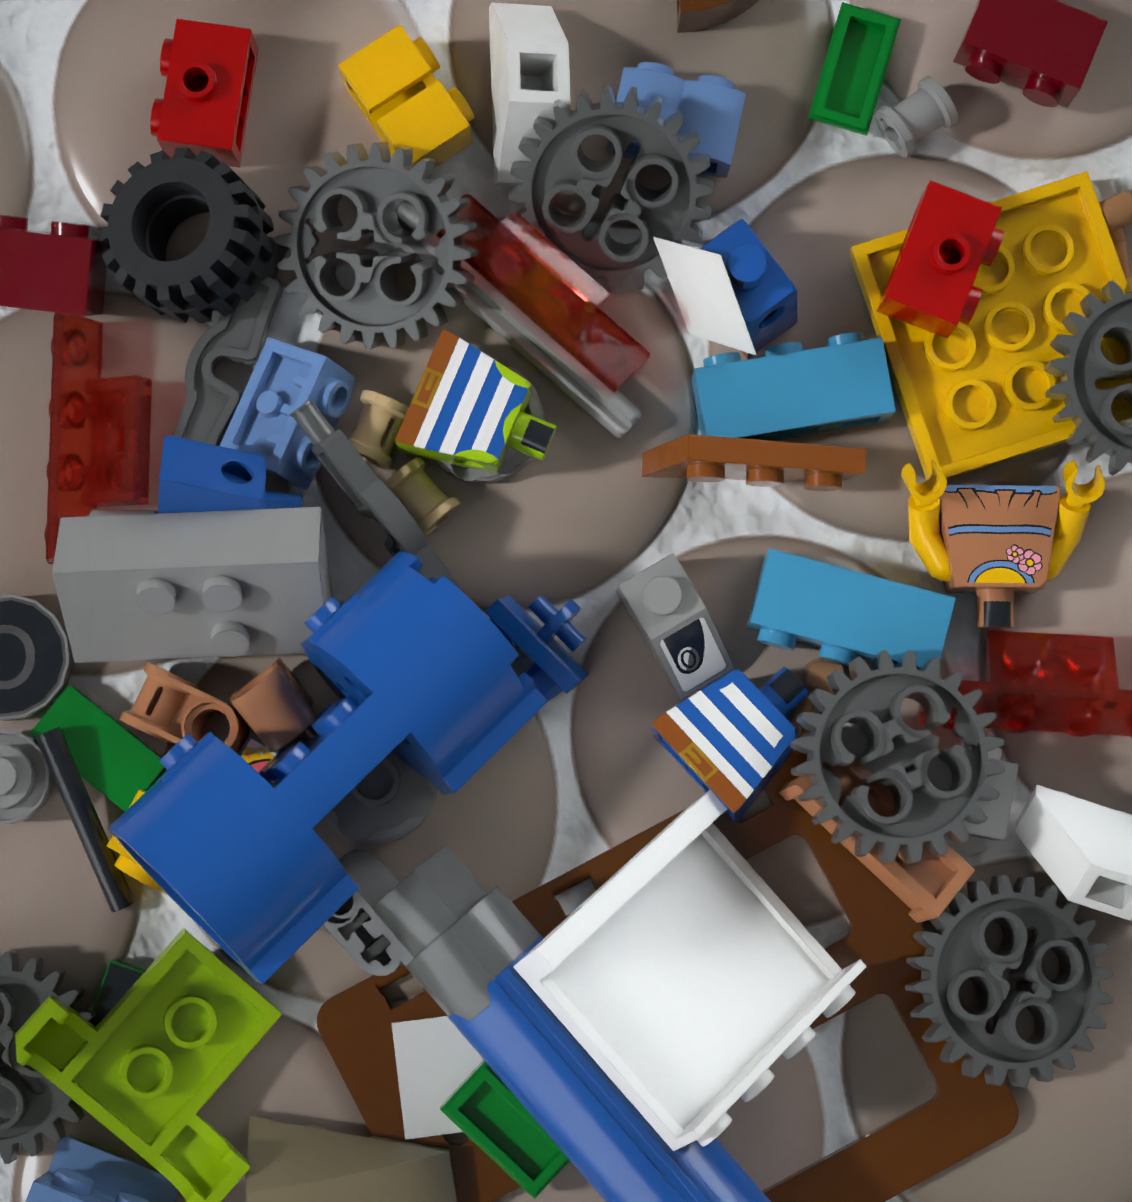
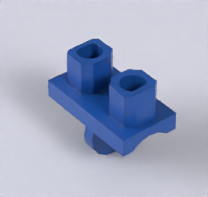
M510 594L504 599L498 598L485 613L514 649L519 646L535 662L526 674L533 678L535 688L547 701H550L562 691L566 694L569 693L589 675L554 639L557 636L572 652L586 640L570 623L581 610L572 599L558 611L541 594L528 608L545 624L542 627Z

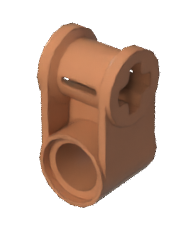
M281 658L275 660L272 663V667L260 673L239 691H235L228 696L230 702L270 752H274L288 744L309 727L317 717L312 707L313 699Z
M146 663L143 671L146 673L147 678L131 710L123 711L119 720L165 742L177 744L188 733L198 742L202 738V727L206 719L214 713L222 712L226 715L230 724L229 735L224 743L239 754L250 732L249 725L233 705L199 690L198 685L154 664Z

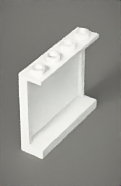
M711 790L686 808L513 966L673 1151L696 1140L704 1147L718 1137L733 1120L726 1111L739 1098L746 1103L768 1086L775 1077L769 1070V1067L781 1054L786 1060L790 1059L814 1038L816 1033L810 1025L821 1013L826 1018H829L852 999L856 992L849 984L867 967L860 959L841 969L719 831L713 822L727 808Z

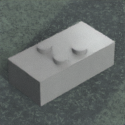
M321 507L63 517L60 519L52 576L75 663L305 653L304 648L300 644L312 631L304 623L333 596Z

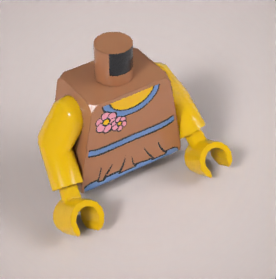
M934 459L931 461L933 468L931 477L925 482L916 483L914 468L911 463L906 464L902 468L901 475L912 495L908 499L909 542L929 574L943 581L946 593H976V629L983 630L1014 628V594L1035 593L1043 589L1046 582L1058 577L1080 542L1091 509L1090 503L1101 497L1105 490V480L1099 465L1095 467L1094 477L1089 483H1074L1078 472L1076 461L1066 463L1063 468V480L1067 493L1060 496V486L947 485L946 476L938 462Z

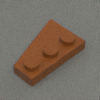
M687 434L642 453V477L686 478V480L694 482H720L725 479L746 480V484L750 486L773 487L784 485V481H804V489L835 491L842 489V481L866 474V448Z

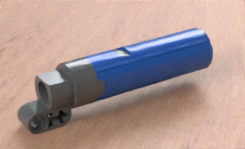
M446 845L412 871L401 882L381 859L367 850L354 849L338 859L347 874L360 888L323 925L353 960L370 974L387 976L404 964L447 1014L449 1020L605 1202H771L716 1138L704 1147L696 1140L673 1151L513 968L544 938L499 886L488 894Z

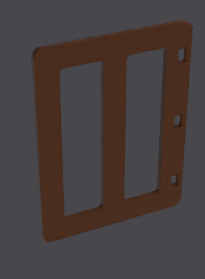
M795 750L765 787V793L772 806L741 823L738 820L735 824L723 813L713 824L745 860L792 835H799L806 841L850 925L849 932L845 937L828 945L824 950L841 969L860 959L867 966L849 984L856 992L852 999L829 1018H826L821 1013L810 1027L814 1029L877 994L887 995L936 1084V1093L932 1099L762 1190V1192L771 1202H886L1007 1136L1017 1124L1019 1110L1005 1081L1001 1086L986 1084L984 1069L976 1078L961 1075L964 1056L954 1063L942 1062L939 1057L946 1041L942 1040L932 1043L924 1042L922 1039L925 1031L933 1023L930 1018L911 1017L910 1012L922 1004L924 999L923 994L905 991V985L912 981L920 980L921 970L915 969L905 962L907 957L924 956L926 948L913 938L914 932L924 930L920 923H917L908 915L911 909L841 843L834 844L831 842L832 834L821 824L814 825L812 822L813 817L794 799L787 801L778 793L787 782L799 778L798 776L791 775V769L807 762V754ZM684 810L513 900L512 903L537 932L545 938L570 915L565 914L559 901L554 898L555 896L589 878H592V884L595 890H598ZM404 964L387 976L372 975L328 999L319 1009L317 1028L372 1136L450 1149L458 1202H493L521 1187L470 1138L459 1144L451 1143L446 1139L445 1135L405 1140L391 1023L447 1016V1014L425 989L424 992L391 1008L385 994L380 989L411 973ZM959 997V1003L961 1004L962 1008L967 1012L964 1004L962 1003Z

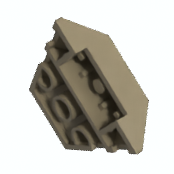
M255 1114L249 1116L247 1162L251 1167L246 1172L247 1202H458L450 1149L378 1136H371L369 1138L330 1131L328 1127L316 1125L308 1127L271 1120L272 1117Z

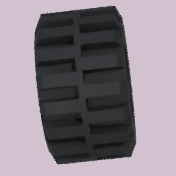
M176 148L173 158H170L162 150L150 154L151 164L145 167L139 161L127 169L132 175L128 181L123 184L117 180L110 190L116 196L113 204L104 203L100 217L108 222L107 227L98 229L99 243L108 249L102 254L106 266L115 273L114 278L123 287L162 316L166 314L174 321L186 323L190 316L198 323L211 322L213 311L219 312L223 317L235 312L233 302L240 297L248 302L256 293L250 287L256 278L262 281L265 280L270 269L263 263L264 257L274 256L275 243L267 236L268 233L274 231L271 217L264 211L266 208L265 204L224 161L221 163L214 155L202 150L196 156L189 148ZM210 213L209 227L200 245L181 259L166 261L167 244L176 227L193 215Z

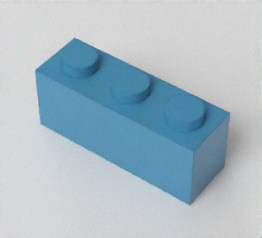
M849 332L828 338L826 340V347L803 350L801 342H789L766 348V357L741 361L740 353L730 352L705 358L703 360L704 367L695 368L691 379L700 434L778 441L888 422L896 412L882 337L865 340L863 332Z
M769 548L763 558L745 628L759 631L757 641L762 644L791 651L794 650L796 641L820 648L818 658L844 666H849V662L857 657L873 662L874 655L880 651L887 650L893 666L896 667L900 656L906 651L911 650L915 654L916 668L921 670L926 662L932 658L937 657L941 659L956 598Z

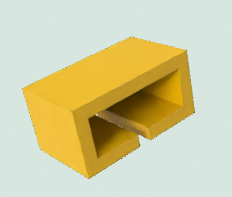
M401 24L338 64L343 85L382 142L388 143L392 156L399 147L408 146L413 150L412 167L422 159L432 158L435 160L434 168H436L472 144L471 127L468 122L475 119V116L469 104L455 86L446 91L442 83L433 75L435 71L440 69V65L428 44L421 36L412 41Z

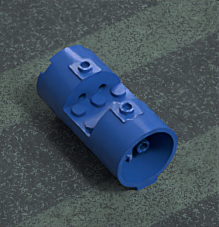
M398 552L342 605L332 596L304 623L312 633L300 645L304 648L306 655L317 672L339 698L334 704L330 703L317 715L312 724L304 730L311 737L305 744L300 741L295 746L292 744L287 749L283 748L257 772L234 750L211 732L205 734L198 742L188 733L159 760L167 771L108 827L117 841L169 897L255 981L264 984L360 888L347 874L330 848L312 829L390 752L394 753L422 777L431 781L443 795L456 793L548 702L535 688L533 678L525 672L519 677L516 675L510 665L519 654L483 611L444 575L439 579L434 577L426 579L417 571L423 567V564L417 556L408 552Z

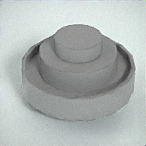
M0 730V823L15 824L31 818L46 804L53 789V777L38 742L34 738L18 731Z

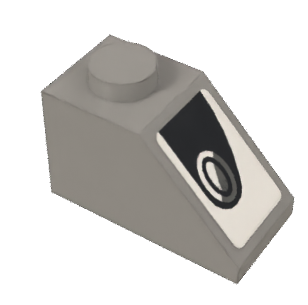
M674 553L618 585L616 594L679 700L734 669L733 663L705 604Z

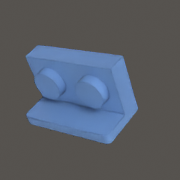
M268 337L220 446L262 455L267 460L266 472L279 476L298 488L307 490L315 473L321 468L322 463L311 449L314 444L290 414L312 398L313 403L335 430L340 416L349 406L351 391L356 382L355 376L327 356Z
M66 1135L59 1141L48 1171L33 1181L25 1202H176L179 1191L154 1168L76 1137Z

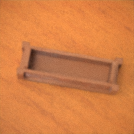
M856 757L851 764L841 769H836L822 763L824 769L833 772L832 775L841 780L839 806H842L849 790L865 785L869 787L868 802L872 810L880 816H890L895 803L892 792L888 787L880 783L865 784L864 778L873 775V773L865 765L857 766L856 760L858 759ZM799 777L787 782L778 792L787 801L794 799L812 817L822 807L818 799L799 801L798 796L805 789L812 786L810 777ZM833 819L820 823L833 835L837 826ZM851 835L840 843L855 856L856 836ZM923 843L921 861L908 864L901 847L898 849L894 862L888 864L881 863L877 844L873 846L866 856H855L911 909L908 915L917 923L938 918L975 871L947 843V853L934 857Z

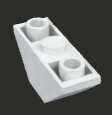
M491 2L489 6L494 186L513 187L526 182L510 174L512 163L521 160L531 161L518 149L522 137L541 140L533 128L536 117H543L555 124L557 121L553 112L554 102L559 99L569 108L571 106L569 43L552 6Z
M1036 785L1016 821L1014 832L1068 901L1131 921L1132 815L1071 796L1064 792Z

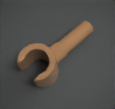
M1123 191L1099 202L1127 281L1131 276L1125 244L1126 238L1122 228L1132 224V194L1129 191Z
M814 659L805 667L803 685L809 694L818 688L833 695L834 693L826 677L836 669L843 673V666L839 663L823 659ZM809 697L797 706L790 721L799 732V738L804 731V727L796 721L797 716L803 712H812L814 709V705Z

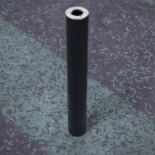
M60 727L36 736L35 738L111 912H117L134 904V897L123 872L114 865L117 858L114 851L107 847L109 840Z

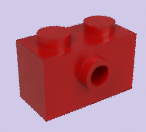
M176 19L173 39H164L160 55V73L162 76L167 77L164 98H156L154 100L150 118L151 135L157 136L159 145L170 158H173L176 148H189L196 156L202 150L214 155L221 163L224 161L228 166L240 168L259 50L251 29Z
M930 180L919 199L877 312L948 338L958 325V322L969 325L983 289L973 286L981 264L991 267L1004 237L1005 231L995 228L1002 207Z

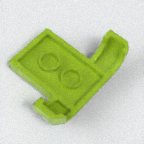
M183 928L96 1027L66 1003L53 995H49L16 1032V1060L22 1066L27 1064L49 1079L157 1169L178 1189L186 1202H221L251 1166L242 1154L197 1112L268 1032L282 1013Z

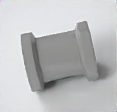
M926 76L920 80L918 90L892 108L882 106L875 112L878 127L884 138L904 158L913 154L916 150L915 144L941 126L951 128L958 122V113L953 101L941 84L931 76Z

